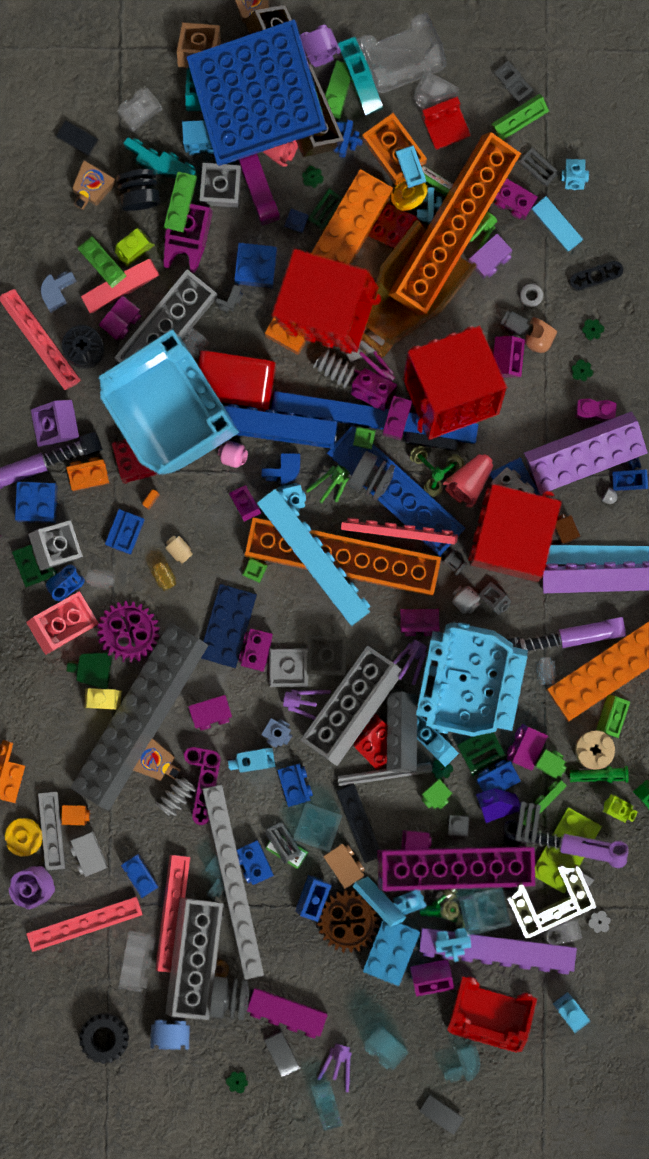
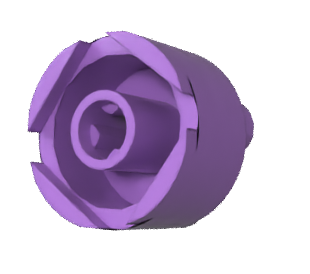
M326 25L317 27L311 33L305 32L300 35L306 54L314 67L332 61L334 59L333 55L335 53L339 55L341 52L332 30L327 28Z
M32 866L16 873L12 877L9 887L12 901L19 907L22 906L26 909H33L47 902L55 892L53 879L42 866Z

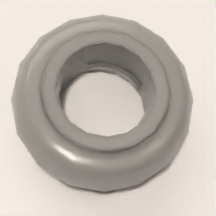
M536 284L525 285L520 291L521 302L528 307L539 305L543 300L542 289ZM529 290L537 293V298L533 301L526 298V293Z

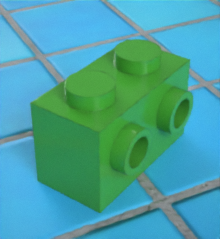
M545 749L540 754L534 767L548 776L556 778L557 776L561 777L564 773L566 761L563 760L564 756L555 750L549 752Z
M438 779L421 794L424 797L422 802L429 809L431 807L442 809L449 802L447 798L452 795V792Z

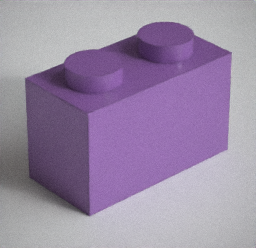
M496 234L469 259L468 263L483 279L486 276L490 278L498 271L497 266L501 263L505 265L512 258L510 255L513 250Z

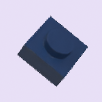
M291 208L284 227L302 234L309 215Z

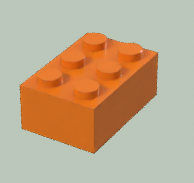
M394 113L362 135L363 142L395 185L405 179L395 153L396 151L414 145L421 167L426 164L427 158Z

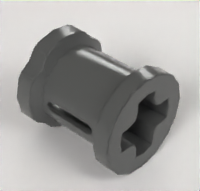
M452 551L442 564L444 566L447 565L457 576L467 565V562L460 560L455 555V552Z

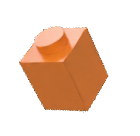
M62 805L61 825H86V821H90V810H87V806Z

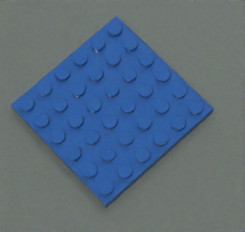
M295 20L187 56L218 166L328 130Z

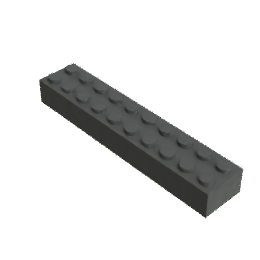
M169 623L70 787L71 789L108 811L110 810L137 762L209 646L208 644L173 623Z

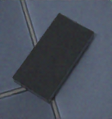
M66 120L56 135V138L87 156H90L99 141L98 138Z

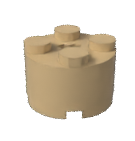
M590 731L578 738L574 751L577 760L582 766L595 770L602 769L611 763L615 755V746L613 740L606 733ZM597 745L599 753H596L594 756L590 748Z

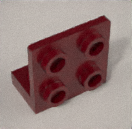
M386 204L368 236L392 247L400 256L406 258L425 225L415 215Z
M126 439L112 443L123 484L159 475L140 463Z

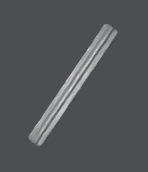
M430 762L417 764V771L400 773L382 769L338 776L337 780L339 786L431 773L432 764Z

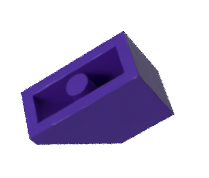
M496 788L476 794L486 823L518 812L520 809V802L516 794Z

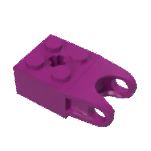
M190 204L186 222L189 223V220H191L193 225L190 228L185 225L183 233L170 229L166 230L165 268L171 267L174 258L178 254L185 253L189 256L190 272L196 273L207 242L213 214L211 208Z

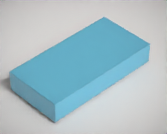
M414 145L396 151L395 153L407 187L411 188L425 183L426 178Z

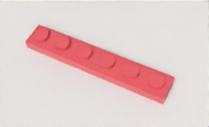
M15 289L2 294L0 302L63 389L66 390L78 384L81 380Z
M347 518L341 524V530L456 544L458 534H453L452 530L435 532L434 528L423 527V530L415 529L413 525L396 527V523L390 522L380 525L378 521L366 520V523L359 522L358 518Z
M169 856L155 971L171 972L179 900L186 896L190 857Z
M134 897L29 932L27 937L31 950L34 952L142 916L143 913L138 898Z

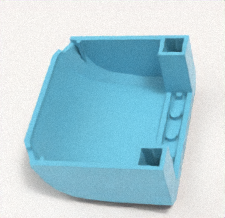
M173 329L99 376L101 400L140 463L158 474H168L187 466L239 433L236 425L190 351Z

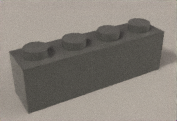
M396 692L387 695L388 771L400 773L417 771L416 694Z

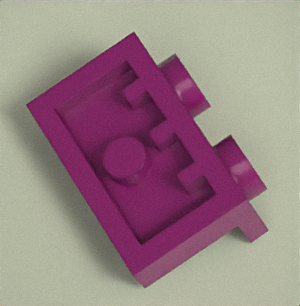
M401 609V633H405V636H416V633L432 636L433 631L440 632L439 609Z

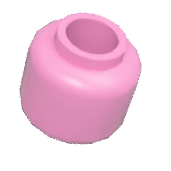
M227 441L224 445L220 446L218 456H220L222 464L238 468L245 464L248 451L243 444Z

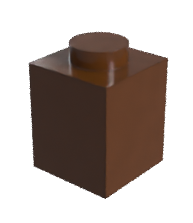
M566 514L557 517L555 532L561 545L580 537L571 515L567 517Z

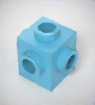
M566 159L565 170H562L561 181H565V189L584 190L585 182L589 181V171L585 170V160Z
M292 483L277 487L278 492L282 491L287 497L286 503L289 507L294 506L298 512L300 508L305 507L306 495L301 489L300 484Z

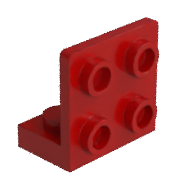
M458 96L422 110V118L436 150L470 137L469 129L460 110Z
M374 714L353 743V746L376 770H379L387 762V725L380 717Z

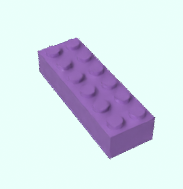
M631 411L527 451L524 455L534 484L539 494H543L546 491L572 483L648 452L639 423Z

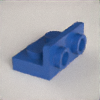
M506 760L495 764L496 769L492 771L486 769L478 774L479 778L476 779L483 792L493 788L504 791L521 782L512 762H506Z
M299 763L277 770L288 807L310 801V796H313L310 785L306 786L304 780L307 777L304 766L300 767Z

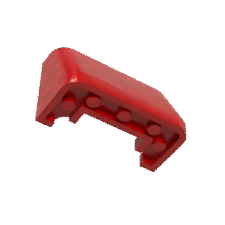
M200 351L198 366L221 403L254 407L258 411L263 412L270 410L276 373L275 362L211 351Z
M462 977L449 1021L448 1032L511 1052H521L528 1040L537 998L528 993H522L516 998L479 988L480 984L473 977Z

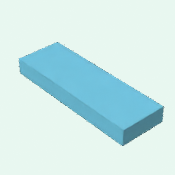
M547 197L543 198L531 209L567 252H570L583 241L582 237Z
M369 877L356 881L353 885L356 891L390 927L403 922L406 918Z

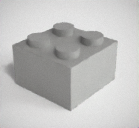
M203 163L200 204L239 208L241 166L226 164L218 166L217 164Z
M71 520L38 529L28 534L40 571L83 557Z

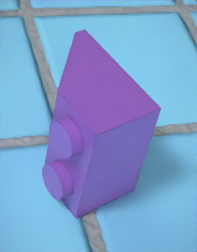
M72 400L53 401L31 409L38 447L66 442L79 437Z

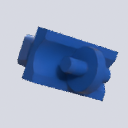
M348 120L347 123L337 122L341 134L344 135V141L334 150V152L339 153V157L345 158L349 143L351 144L350 150L355 151L356 145L361 146L363 144V140L358 138L360 132L354 131L353 137H350L353 129V121Z

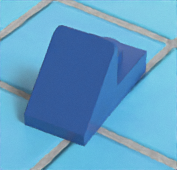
M647 469L613 472L614 491L648 489Z

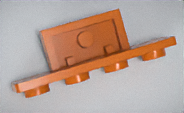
M2 740V744H0V800L15 803L25 766L9 762L13 743Z

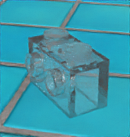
M148 88L138 90L133 95L134 98L129 102L126 100L121 103L117 110L118 115L132 132L162 110L161 104Z

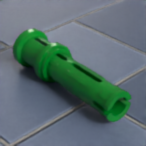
M608 766L606 769L570 770V783L607 781L609 784L615 781H625V783H628V766H624V768Z

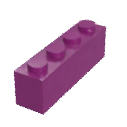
M258 988L254 989L247 1009L251 1017L261 1019V1016L268 1018V1022L277 1026H279V1023L287 1025L286 1029L297 1032L298 1029L305 1032L304 1035L314 1039L316 1036H321L328 1016L326 1012Z

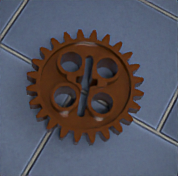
M344 890L343 896L337 892V898L330 895L331 902L325 901L327 907L322 909L323 915H320L319 918L322 919V922L317 923V926H323V929L319 931V933H325L322 940L329 939L328 946L334 943L335 950L339 946L342 947V953L345 952L346 948H349L350 953H352L353 947L360 951L361 944L366 948L367 940L373 942L370 936H377L373 929L379 928V925L374 923V921L380 920L379 917H374V914L377 912L371 909L372 907L365 899H361L362 896L360 894L355 896L354 890H352L351 895H348L347 891ZM356 905L360 906L363 910L360 916H354L351 912V909ZM336 907H340L343 910V916L340 918H335L332 914L333 909ZM346 916H350L352 920L366 919L365 922H353L350 927H347L346 923L331 924L332 921L346 920ZM356 925H361L365 929L364 933L360 936L353 932ZM335 928H344L345 935L343 937L335 936Z

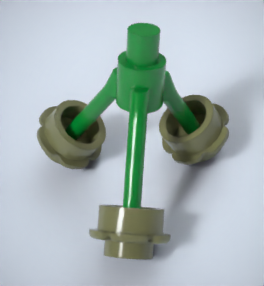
M423 446L414 447L409 456L412 462L417 464L424 463L432 471L433 478L427 480L423 486L424 491L431 497H435L442 492L440 480L443 479L447 471L456 472L464 466V460L459 455L452 454L446 461V468H434L426 460L428 454Z
M441 889L443 895L438 900L433 902L432 905L420 909L421 916H435L456 922V929L465 928L467 930L470 918H467V913L465 915L459 913L457 903L451 901L458 897L456 895L457 889ZM447 897L450 901H446L440 907V903Z

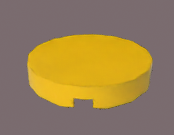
M403 179L395 186V191L391 194V201L399 210H411L425 199L428 191L427 185L422 183L408 188L405 179Z
M28 818L14 820L6 828V846L14 855L20 857L36 853L42 843V831L39 825Z

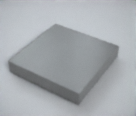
M308 648L270 649V687H308Z

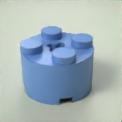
M155 1020V1024L151 1025L150 1048L154 1049V1045H159V1049L181 1050V1046H185V1050H189L190 1026L186 1025V1021H175L173 1025L167 1024V1021Z

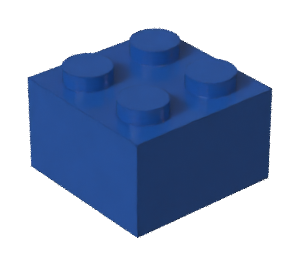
M239 243L235 284L273 288L277 247Z
M17 482L15 520L17 522L56 524L58 486L55 483Z

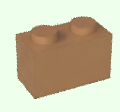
M342 843L323 857L346 889L364 876L362 872L365 869L360 861L355 862L352 858L354 852L350 846H344Z

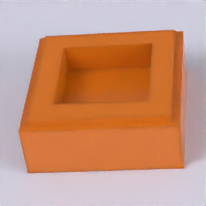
M154 489L151 490L142 505L149 510L160 494Z

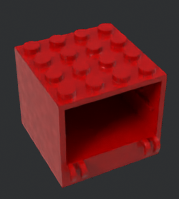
M294 249L272 316L288 336L297 338V335L311 343L319 341L328 348L333 349L336 346L341 348L340 351L348 354L352 352L357 353L372 307L381 302V296L379 293L377 294L379 287L368 270Z
M470 326L461 333H451L444 339L431 340L422 347L419 345L414 346L407 353L403 382L419 417L417 430L422 433L424 428L428 440L500 414L507 386L480 326L475 328Z
M495 484L491 488H487L482 503L485 507L482 508L478 523L481 526L477 527L473 539L476 545L473 544L468 559L472 561L471 566L538 582L544 574L561 501L547 498L546 496H554L550 491H546L542 496Z

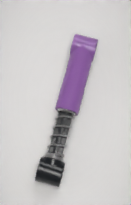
M97 432L83 435L79 438V441L74 442V445H67L66 448H59L58 451L54 452L52 450V453H45V455L39 453L1 467L0 489L45 472L50 465L55 466V463H62L66 459L69 461L71 457L76 458L77 455H85L87 457L103 451Z
M623 617L559 629L557 634L551 633L548 636H536L527 640L516 637L507 640L515 648L525 649L528 652L534 650L536 652V649L544 650V648H552V646L559 647L560 645L562 648L607 639L621 638L626 636Z
M509 820L504 825V842L509 846L515 847L521 843H526L515 841L517 820ZM522 825L521 837L524 838L525 827ZM532 830L529 831L528 839L531 838V832H532ZM541 831L536 834L535 843L540 844L541 847L546 845L548 848L555 847L556 850L560 848L561 853L609 862L615 868H621L627 863L628 846L622 841L608 843L568 834L558 837L556 834L553 836L549 835L548 832L543 834Z

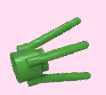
M486 212L479 224L478 230L470 239V242H472L482 230L487 231L477 251L485 245L490 234L495 229L494 225L497 223V219L489 212Z
M339 464L336 467L332 466L306 492H310L332 474L330 478L333 482L319 502L323 503L335 485H340L341 483L334 500L338 502L346 483L350 479V472Z

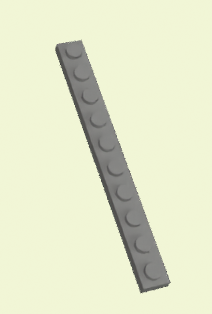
M219 785L203 789L244 979L263 976V968L223 787Z

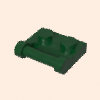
M32 544L12 552L25 588L49 580L57 574L53 567L46 569V574H41L33 553Z
M494 732L474 736L457 745L472 776L478 774V771L507 758ZM493 748L496 749V754L476 764L472 763L471 760Z

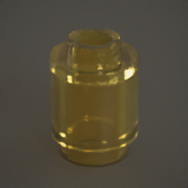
M160 562L152 567L153 571L151 574L159 588H162L163 591L177 584L175 581L176 577L168 563L163 564V562Z

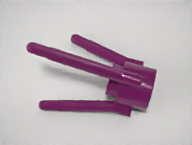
M377 351L373 353L384 369L382 370L363 352L359 353L379 373V376L391 382L396 378L393 375L394 372L389 369ZM354 369V373L358 375L361 373V371Z

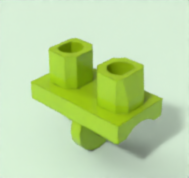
M612 794L604 802L603 812L624 823L627 820L633 822L637 815V811L632 809L633 805Z

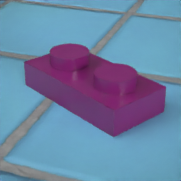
M246 485L229 493L244 522L261 514Z

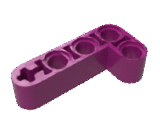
M257 153L239 159L262 226L280 220L276 203L273 200Z
M190 747L184 753L185 761L192 765L201 766L192 818L196 824L204 825L209 822L207 809H204V815L207 818L203 819L202 822L196 817L197 814L201 813V808H197L198 804L206 806V803L200 800V794L203 792V789L217 785L221 757L216 751ZM192 750L198 753V759L194 762L188 759V753ZM210 754L217 756V763L214 765H210L207 762V757ZM206 773H211L214 776L211 784H206L203 780Z

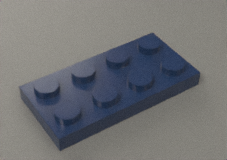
M220 584L203 641L209 646L201 659L236 669L245 633L247 632L256 601V594Z

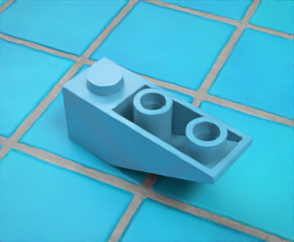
M417 715V740L446 767L459 753L435 729L426 726L427 721L422 716Z

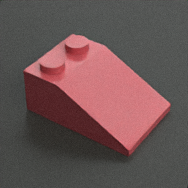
M80 591L26 622L45 655L99 624Z

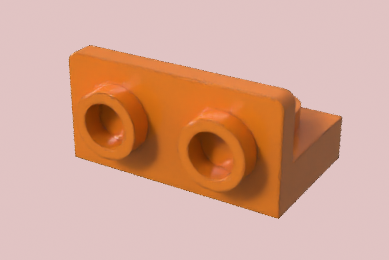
M100 457L88 459L89 462L81 464V461L70 463L66 470L71 490L77 491L109 484L104 459L100 460Z

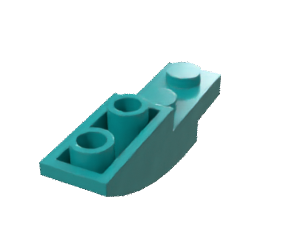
M356 37L338 43L341 50L340 53L365 116L383 110L375 83Z
M127 137L124 142L125 148L138 155L136 163L145 169L155 170L156 174L176 178L177 172L197 176L196 171H194L195 168L187 162L183 164L178 161L179 157L172 152H169V154L163 152L158 157L159 153L151 148L147 150L142 146L143 143L136 138L132 140Z

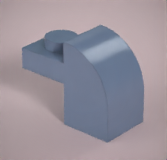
M66 271L57 276V280H54L50 274L43 281L41 295L50 313L67 304L60 290L77 282L72 272L68 273Z

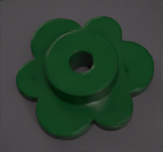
M309 166L307 172L302 174L304 178L303 184L307 187L312 186L316 188L318 184L323 183L324 177L321 175V170Z
M587 319L584 323L585 327L582 328V332L585 333V337L588 340L599 339L601 333L604 332V326L600 324L598 319L594 321Z
M580 359L576 362V365L572 366V376L575 380L581 379L584 382L593 375L589 362L585 363L584 360Z
M435 760L432 773L435 774L436 779L441 780L443 777L447 779L454 768L451 764L444 767L438 760Z
M244 1072L231 1073V1077L226 1079V1084L230 1086L231 1092H244L245 1087L248 1086V1081L245 1080L246 1074Z

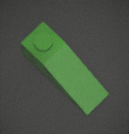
M336 61L325 96L332 114L337 120L341 118L351 82L347 67L341 61Z

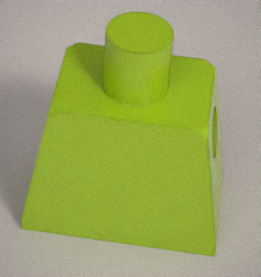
M137 228L116 245L115 254L128 267L151 249L154 243L143 230Z

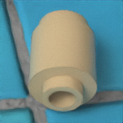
M173 536L166 542L168 546L165 549L181 564L193 555L190 551L191 548L180 536L177 538Z

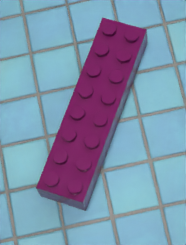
M531 846L378 850V889L382 891L517 887L520 883L524 887L535 886V847Z

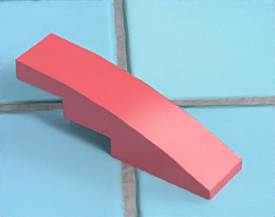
M147 259L124 271L126 277L113 288L105 282L81 296L89 313L96 312L105 305L111 304L122 296L132 293L158 277L159 274L152 260Z

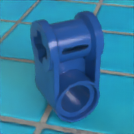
M74 565L64 567L62 571L47 581L46 588L54 600L62 601L72 592L83 586L85 579L76 572L77 569Z

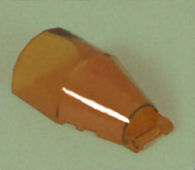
M418 220L414 222L383 262L376 281L379 287L377 294L379 293L381 296V302L378 305H373L365 330H370L384 341V344L381 346L365 333L363 334L362 341L374 349L381 358L388 353L393 345L440 315L478 267L476 263L473 262L471 264L460 257L429 311L424 315H417L389 296L390 290L426 231Z

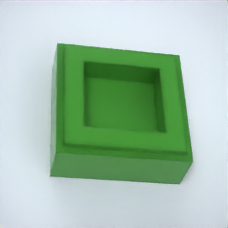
M357 427L353 446L372 450L376 430Z
M250 558L242 576L260 583L268 565Z

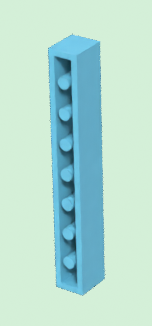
M274 489L257 502V505L352 627L370 613L368 608L371 606L364 597L362 599L358 597L356 593L359 591L352 582L348 584L345 580L347 575L341 567L338 569L333 564L335 559L329 552L325 554L321 549L323 544L318 537L313 538L309 533L311 528L305 521L301 523L298 519L300 514L294 506H288L286 503L288 499L285 494Z

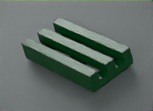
M328 189L309 216L308 221L324 231L343 197ZM331 194L333 197L318 219L315 220L314 217ZM338 199L339 201L337 202L335 207L332 209V211L330 212L326 220L323 222V224H321L320 222L325 216V214L328 212L334 201Z

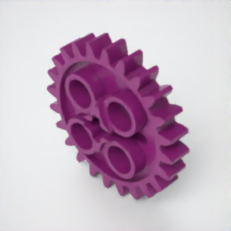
M125 601L124 606H121L118 602L116 609L111 605L109 608L110 612L104 611L103 615L105 617H100L99 621L101 623L97 626L100 630L97 632V636L101 637L99 643H105L102 650L109 649L108 656L114 653V660L120 656L122 657V662L125 661V658H128L129 662L132 663L133 657L140 661L141 655L146 658L147 652L152 653V647L157 645L155 640H158L160 636L156 634L160 628L154 627L157 625L158 620L152 621L154 613L148 615L149 608L143 611L142 604L137 608L134 601L131 606H128L127 601ZM129 618H136L138 623H132ZM117 623L121 628L114 629L111 624ZM143 635L145 640H138L136 636ZM118 641H125L127 646L119 645Z

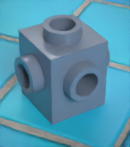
M272 718L261 734L268 738L267 743L275 748L278 745L281 747L283 744L287 745L293 736L290 734L291 730L288 728L290 726L288 723L281 719L277 722ZM276 730L282 732L280 737L275 736Z

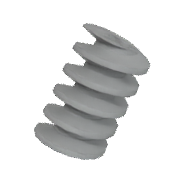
M327 349L320 355L313 368L319 365L318 372H322L325 369L324 376L327 377L331 374L330 379L332 381L338 378L337 384L340 385L344 382L343 388L345 389L355 375V367L353 366L348 369V362L342 365V358L335 361L336 354L334 353L329 357L330 350Z
M182 775V780L175 778L177 786L170 784L172 792L165 790L168 797H160L163 803H155L169 816L170 814L177 816L175 808L182 810L180 802L187 804L185 796L192 797L190 790L197 791L196 787Z

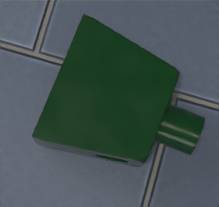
M108 653L80 654L79 662L68 660L67 672L77 673L76 681L101 689H108L113 654L108 656Z

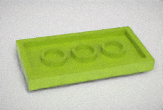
M567 807L552 835L556 834V836L562 837V835L568 834L595 840L602 826ZM546 846L535 865V877L565 893L567 889L557 866L564 865V868H575V865H581L585 857L561 853L560 848L556 850L555 847L548 848Z

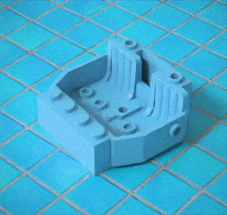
M453 622L447 624L444 633L433 631L416 715L427 717L426 726L437 729V732L444 734L453 732L468 736H478L496 732L497 728L512 731L528 650L513 647L510 641L494 630L474 627L466 623ZM438 648L441 649L442 654L437 655L435 653V650ZM431 660L439 661L438 667L430 665ZM496 671L497 675L495 677H492L490 675V672ZM464 674L467 678L466 680H461L459 676ZM428 675L435 676L432 697L424 695ZM488 689H491L493 691V694L488 695L486 691Z

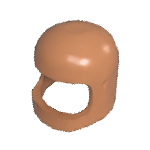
M532 317L530 324L533 326L531 335L525 336V345L534 352L545 353L550 349L557 331L544 321Z

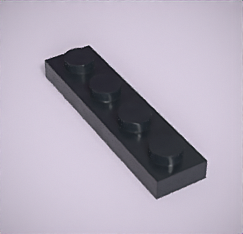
M355 784L338 790V797L364 863L377 859L380 848Z

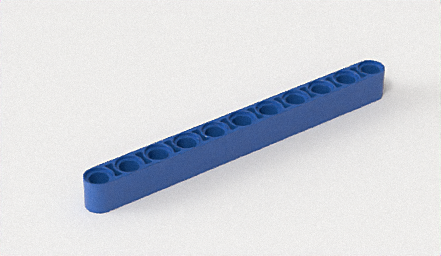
M273 392L270 410L281 414L289 412L300 417L310 415L319 420L331 418L334 422L382 430H384L390 410L385 409V411L371 406L283 392ZM409 413L404 432L426 435L424 428L422 433L417 430L418 414ZM474 423L439 437L476 444L479 424Z

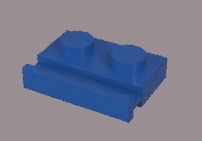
M119 509L105 545L131 555L145 519Z

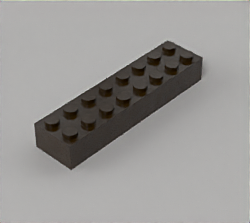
M286 5L254 10L244 22L249 33L253 34L291 21L292 19ZM307 54V61L328 130L296 140L303 157L334 151L344 141Z

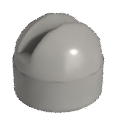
M608 487L601 501L606 504H613L617 501V493Z

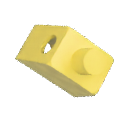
M87 688L85 689L84 708L117 710L121 704L122 691Z

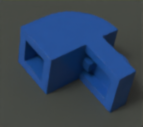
M281 453V469H262V478H266L268 482H276L277 478H281V486L291 484L300 473V454Z

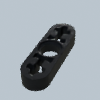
M612 261L575 273L570 279V287L574 291H582L616 280L623 273V265L618 261ZM612 266L619 268L617 275L612 272L607 274V279L605 278L603 268H606V272L610 271ZM599 271L602 279L594 281L591 278V273ZM584 274H588L587 278L590 284L584 281L581 283V287L577 284L574 285L573 282H575L576 277L582 280L586 278Z
M403 432V443L457 451V440L442 437L428 440L427 435Z

